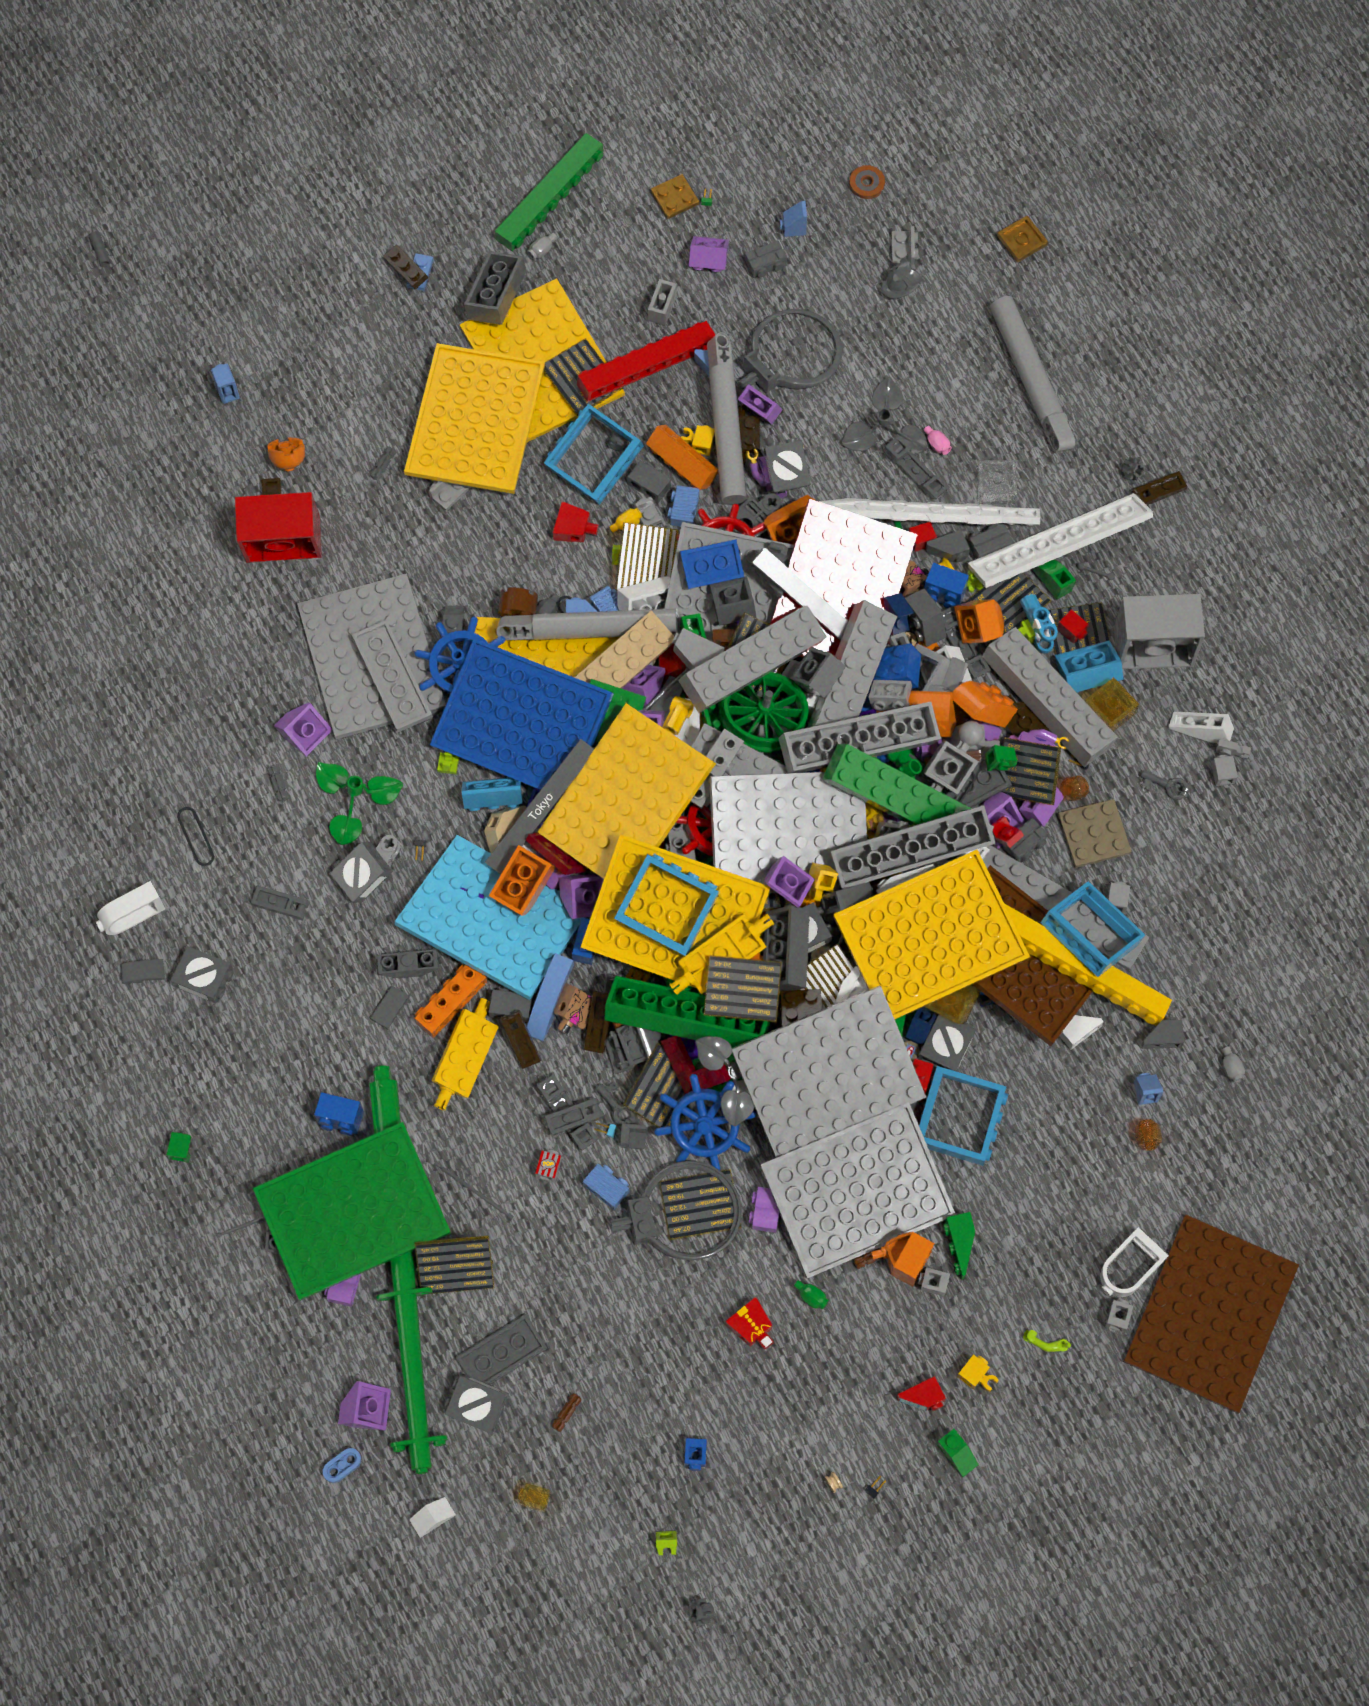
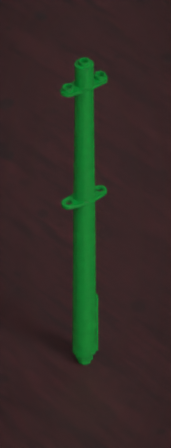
M386 1065L374 1068V1082L370 1083L374 1134L401 1123L398 1083L392 1079L390 1066ZM410 1251L390 1260L394 1292L377 1295L376 1301L395 1300L410 1440L390 1443V1448L393 1449V1452H403L405 1447H409L411 1471H415L416 1474H426L428 1469L432 1468L429 1444L433 1443V1446H444L448 1439L446 1435L429 1437L417 1297L431 1294L433 1291L432 1288L416 1289L413 1251Z

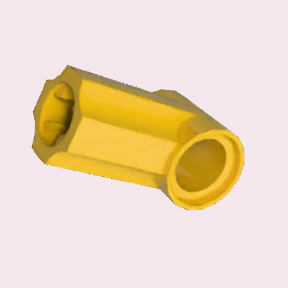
M675 696L670 705V712L662 727L673 735H678L686 718H689L693 712V703L687 699Z

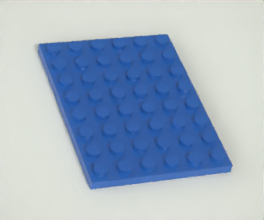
M474 638L430 745L541 790L580 739L591 747L593 746L614 693Z

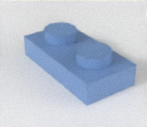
M416 253L414 262L429 277L434 261L433 257ZM428 279L417 290L425 291ZM407 282V284H406V285H407V288H412V289H414V288Z

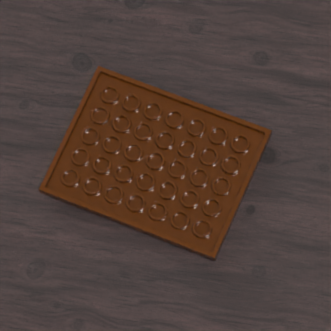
M990 865L987 870L1003 902L1041 924L1040 922L1048 913V910ZM1030 955L1024 961L972 984L1050 1047L1093 992L1091 988L1079 984L1075 979L1060 973L1058 969L1043 963L1033 955Z
M1185 1214L1123 1362L1239 1414L1299 1264Z

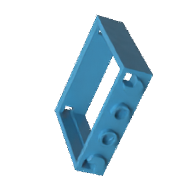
M588 403L583 410H580L576 421L568 426L564 437L562 436L558 439L555 449L547 454L548 457L544 464L551 471L600 505L644 445L641 440ZM592 417H595L630 442L594 492L556 466Z
M647 854L614 919L686 956L720 893L716 890L718 886L708 881L706 884L698 881L699 876L691 872L686 875L680 872L682 868L671 862L669 866L663 863L664 858L653 854V856ZM651 863L710 893L684 945L624 915Z
M1089 881L1049 910L1040 922L1097 977L1101 976L1135 949L1145 937V934ZM1079 900H1082L1128 944L1111 958L1107 959L1061 914Z
M937 1066L919 1124L928 1149L984 1166L985 1160L989 1161L991 1157L990 1142H995L998 1131L994 1130L996 1123L1000 1124L1003 1112H1000L1001 1104L1006 1105L1008 1094L1005 1093L1006 1086ZM942 1077L998 1093L981 1154L925 1137Z

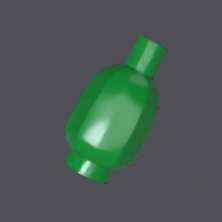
M799 1280L795 1283L794 1287L800 1291L801 1298L812 1308L823 1310L828 1304L829 1299L826 1298L825 1292L813 1284H804Z

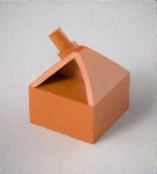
M994 599L973 600L954 606L963 643H983L1003 636L1004 618L1000 605Z
M908 1232L892 1238L881 1249L872 1251L871 1255L873 1260L881 1257L887 1258L891 1275L913 1287L932 1253L935 1243L915 1232Z

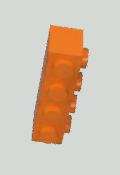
M667 425L657 426L646 442L654 454L661 456L665 464L676 469L679 476L690 481L693 488H699V490L707 489L718 474V469Z
M461 965L456 971L452 980L448 979L443 984V989L431 996L428 1005L425 1008L421 1007L416 1012V1024L434 1038L487 983V977L467 965Z

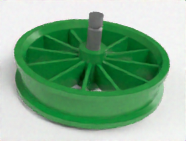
M770 672L744 687L752 700L737 692L723 700L721 719L724 728L742 739L745 745L758 752L781 751L779 737L784 732L778 723L792 731L805 729L809 709L805 694L795 682L781 674ZM762 685V700H760L751 686ZM766 686L777 688L774 695L772 691H766ZM781 691L790 696L773 703ZM732 699L744 706H729V702ZM796 702L799 709H787L783 707ZM730 714H740L747 716H744L738 720L733 721ZM785 717H800V722L797 724ZM755 720L748 733L740 728V726ZM759 724L764 727V738L752 735ZM768 724L773 728L778 738H768Z

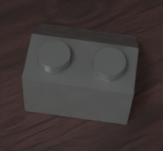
M747 576L710 585L719 626L741 621L744 614L753 618L756 617L754 599Z

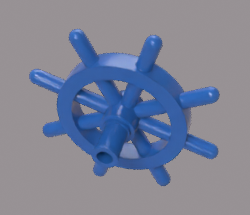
M471 617L467 631L448 633L444 625L438 622L436 628L442 638L435 644L432 651H415L416 657L429 660V668L432 675L430 679L419 685L421 691H425L437 683L442 690L451 695L473 639L488 643L483 637L475 633L478 622L477 617ZM500 636L488 644L498 647L506 639L504 636ZM464 641L462 650L456 647L455 642ZM446 647L451 651L452 657L441 655ZM438 662L451 665L439 673ZM456 672L453 685L444 680Z
M692 1074L690 1082L693 1091L685 1094L679 1101H676L667 1094H661L660 1100L674 1108L671 1116V1126L656 1128L654 1133L656 1136L673 1134L674 1139L683 1149L676 1159V1163L685 1161L689 1154L699 1157H710L711 1165L720 1170L717 1155L722 1154L732 1145L745 1153L750 1151L749 1145L737 1139L740 1124L737 1126L731 1125L729 1133L717 1126L729 1123L724 1116L715 1117L721 1107L723 1094L734 1088V1082L728 1081L721 1092L712 1089H701L698 1076ZM704 1100L713 1101L714 1103L712 1106L705 1107ZM695 1101L699 1114L686 1106ZM753 1111L747 1119L755 1118L756 1112ZM681 1113L693 1121L680 1124ZM696 1129L690 1139L683 1133V1131ZM712 1133L724 1140L714 1144ZM702 1134H704L707 1146L697 1144Z

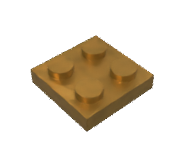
M683 174L651 188L652 195L667 219L699 205L698 198Z
M1028 215L997 233V237L1017 263L1048 245V241Z

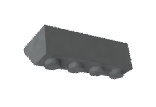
M790 905L767 911L765 914H768L770 919L765 923L773 920L775 924L765 930L764 943L767 947L764 949L763 961L781 963L778 990L793 991L806 988L810 910Z

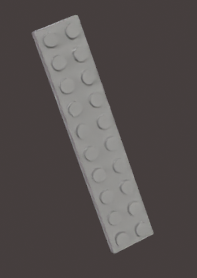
M991 845L987 847L990 850L983 859L986 868L991 865L1048 911L1072 894L1069 890ZM1079 900L1061 914L1107 958H1111L1128 944L1082 900ZM1145 935L1138 946L1119 960L1117 964L1130 971L1149 937Z

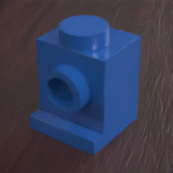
M686 1438L685 1466H689V1470L700 1471L701 1467L706 1466L707 1439ZM695 1452L700 1455L697 1460L692 1458V1454Z

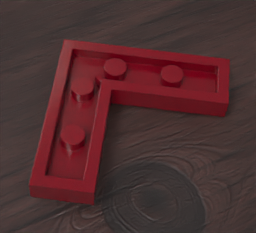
M538 832L528 834L526 841L531 845L532 849L541 853L544 859L557 867L561 874L569 875L592 871L571 855H566L554 843Z
M674 1035L661 1041L685 1094L693 1091L690 1082L692 1074L698 1076L701 1089H707L731 1079L725 1064L718 1070H709L705 1067L695 1070L681 1037Z

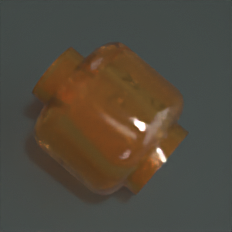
M1082 776L1066 777L1060 784V792L1067 801L1082 800L1089 792V785Z
M1142 1120L1135 1127L1134 1133L1139 1147L1145 1148L1146 1151H1152L1162 1143L1160 1125L1153 1120Z

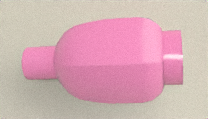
M930 426L925 427L924 432L928 435L927 439L931 447L937 453L948 454L952 449L949 439L942 432L933 430Z

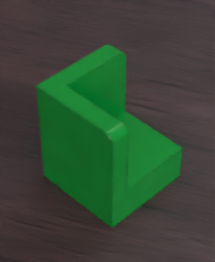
M171 1133L166 1154L169 1160L189 1163L191 1135Z

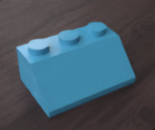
M1110 641L1055 655L1060 675L1077 693L1123 680L1122 661Z
M512 778L462 782L464 809L477 811L481 807L498 809L503 805H507L510 808L519 806V804H522L521 782Z

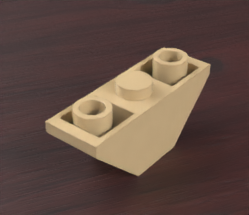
M526 806L509 807L491 814L484 830L491 854L527 809Z

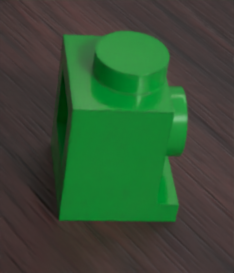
M994 745L985 753L987 771H992L993 769L1006 771L1017 764V756L1013 747Z

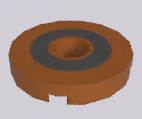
M871 165L860 166L851 173L849 179L850 189L853 194L860 196L862 199H873L878 197L884 190L885 176L877 167ZM869 179L872 181V184L864 185L862 181Z

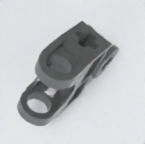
M768 494L761 501L757 502L753 497H750L739 506L737 519L753 528L764 522L770 514L781 509V498L777 494ZM767 529L759 532L755 537L765 539L769 535Z

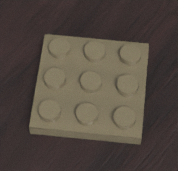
M1114 799L1058 813L1075 868L1131 854L1132 851Z

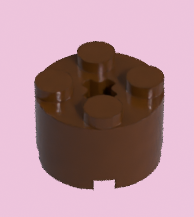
M510 587L507 588L506 592L502 589L500 591L498 615L504 617L536 614L538 594L535 592L533 595L529 594V590L524 588Z

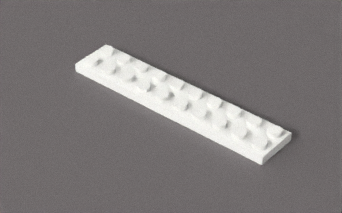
M1133 493L968 563L969 570L987 588L1153 518V511Z

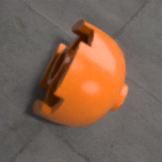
M288 437V441L279 442V439L270 442L268 444L269 459L274 466L284 469V471L294 470L305 458L303 440Z

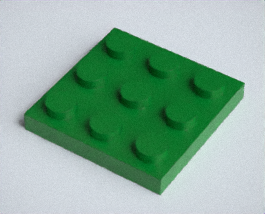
M591 679L590 684L614 693L595 742H600L626 703L637 711L643 710L647 697Z

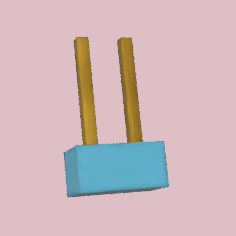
M596 1122V1124L609 1129L608 1132L595 1128L594 1130L606 1133L608 1137H614L617 1129L616 1125L610 1124L608 1126Z

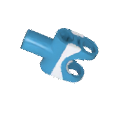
M1027 595L1020 600V603L1036 635L1034 644L1039 652L1049 653L1054 647V640L1058 633L1057 627L1048 609L1041 607L1036 595ZM1042 641L1049 642L1050 647L1044 649L1040 646V643Z

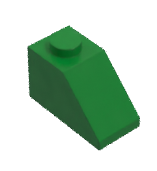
M955 1429L951 1430L937 1442L938 1448L962 1478L979 1465L970 1448Z

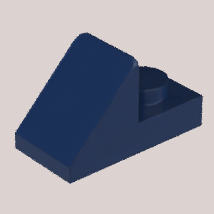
M902 593L883 597L885 610L897 616L890 635L909 631L907 615L914 612Z

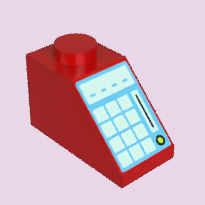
M935 1376L897 1395L899 1402L925 1411L940 1409L944 1406L943 1402L946 1400Z

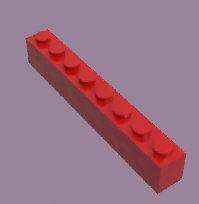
M707 321L698 322L688 329H681L676 334L665 336L655 343H648L641 349L632 350L622 357H615L608 363H601L589 371H582L578 375L577 386L586 401L589 402L694 357L695 349L707 350V343L716 334Z

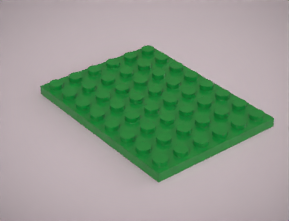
M404 1122L253 1188L300 1301L416 1249V1243L435 1241L451 1234Z

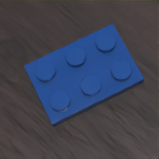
M737 539L680 551L688 589L745 577Z

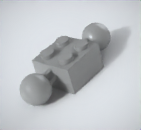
M968 721L960 727V741L956 747L946 740H942L922 771L934 779L930 787L941 792L945 786L958 795L979 762L966 754L970 746L979 744L984 737L983 728L979 723Z

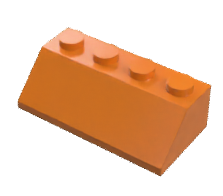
M911 691L908 700L909 705L931 702L940 737H951L956 726L952 692ZM876 710V713L884 712V711H887V710H882V711Z

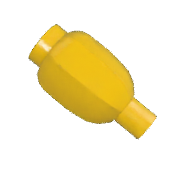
M630 508L617 517L616 522L609 526L610 530L613 533L619 529L624 531L625 523L628 524V530L631 529V524H634L635 527L643 517L638 508Z

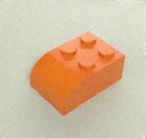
M805 495L770 514L764 520L770 539L794 545L808 499H815Z
M966 681L952 692L953 701L973 719L1005 728L1018 710L1013 705L1014 701L1007 696H1003L997 686H989L985 682Z
M518 845L489 896L524 916L537 901L556 867Z

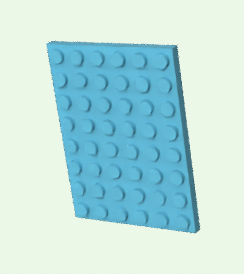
M457 835L395 920V925L530 1000L543 982L554 954L561 955L578 931L581 918L571 919L560 898V891L549 889L547 886L544 887L533 907L524 916L491 898L489 894L500 877L498 872L485 863L491 853ZM462 887L468 889V891L466 892L460 888ZM479 893L484 895L483 899L478 897Z

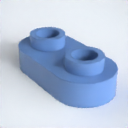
M348 1448L324 1466L323 1476L330 1483H337L356 1470L362 1461L360 1453L353 1448ZM350 1456L355 1457V1461L353 1463L347 1462V1459ZM332 1469L338 1470L336 1476L330 1475Z

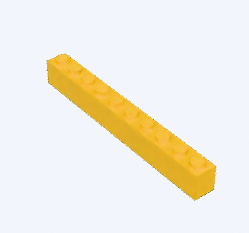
M1005 904L1030 955L1058 969L1060 973L1070 976L1079 984L1091 988L1095 993L1110 999L1112 1003L1118 1004L1130 1013L1143 1018L1149 1024L1157 1026L1164 1019L1172 1002L1170 998L1114 966L1097 977L1043 925Z

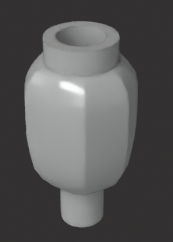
M551 233L548 237L542 236L535 240L527 251L530 258L535 260L546 255L552 247V242L557 239V236Z
M1230 1047L1223 1048L1222 1050L1225 1055L1223 1065L1227 1076L1234 1083L1243 1081L1245 1079V1068L1242 1061L1236 1054L1232 1053Z

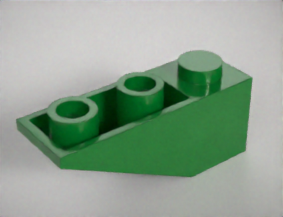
M1053 559L1043 565L1032 568L1056 600L1072 592L1076 579L1057 560Z
M971 1212L947 1217L946 1224H943L944 1233L950 1237L951 1241L948 1244L951 1256L955 1255L956 1259L954 1270L956 1275H960L961 1280L966 1275L976 1232Z

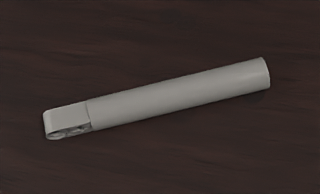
M1011 296L1001 297L990 305V310L1054 452L1073 449L1075 447L1074 435L1016 304Z
M719 332L707 343L720 492L722 503L738 504L744 502L747 497L730 338L727 334Z
M651 609L673 635L678 633L677 609ZM651 610L504 616L499 620L496 633L498 637L504 636L506 640L621 637Z

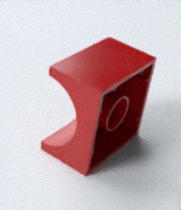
M312 492L235 497L237 543L247 563L322 558L320 514Z

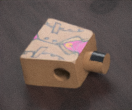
M909 561L899 593H902L904 598L922 590L929 571L926 568L920 569L914 561Z
M565 983L554 1010V1014L562 1019L557 1029L566 1035L572 1026L584 1029L589 1021L592 997L579 988Z

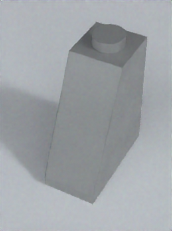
M684 628L680 634L676 633L672 641L675 644L673 651L690 671L724 652L725 649Z

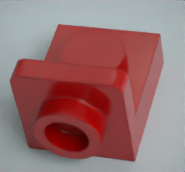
M1004 816L992 824L994 826L992 833L996 841L1009 848L1024 836L1022 831L1011 826Z

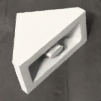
M444 1497L425 1505L409 1520L421 1538L456 1514Z

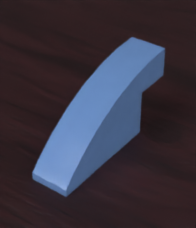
M557 953L554 954L527 1025L531 1037L542 1042L556 1015L554 1014L555 1007L574 966L573 960Z

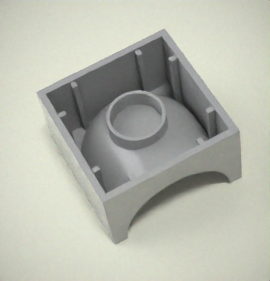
M1201 594L1123 597L1114 625L1115 647L1122 661V669L1194 667L1205 637Z

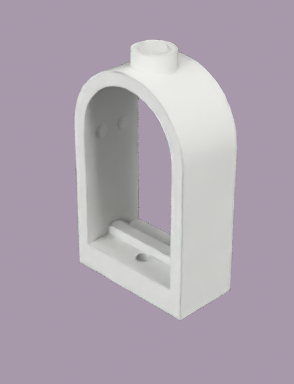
M151 881L101 908L97 914L99 920L96 921V924L101 932L105 930L108 935H116L165 910V907Z
M1138 1227L1104 1263L1100 1274L1103 1285L1101 1290L1109 1297L1111 1295L1126 1297L1133 1294L1160 1267L1169 1255ZM1133 1241L1156 1263L1133 1287L1120 1289L1110 1283L1107 1277V1267Z

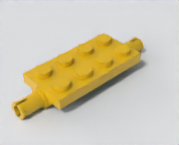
M765 914L757 922L750 924L746 917L741 915L679 960V964L685 971L683 972L684 975L669 985L672 989L677 987L673 990L677 995L691 984L695 985L700 993L703 994L707 991L710 956L750 960L767 947L760 938V934L775 924L773 920L765 923L770 919V916Z
M480 998L475 1013L462 1009L431 1080L440 1086L439 1089L441 1091L434 1104V1107H439L440 1110L446 1111L449 1100L454 1094L463 1098L469 1097L499 1026L485 1018L491 1003L490 1001L487 1002V999Z

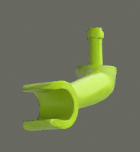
M1026 1330L1023 1335L1024 1341L1034 1344L1046 1352L1066 1351L1071 1347V1344L1066 1339L1051 1343L1044 1342L1036 1337L1038 1333L1034 1330Z

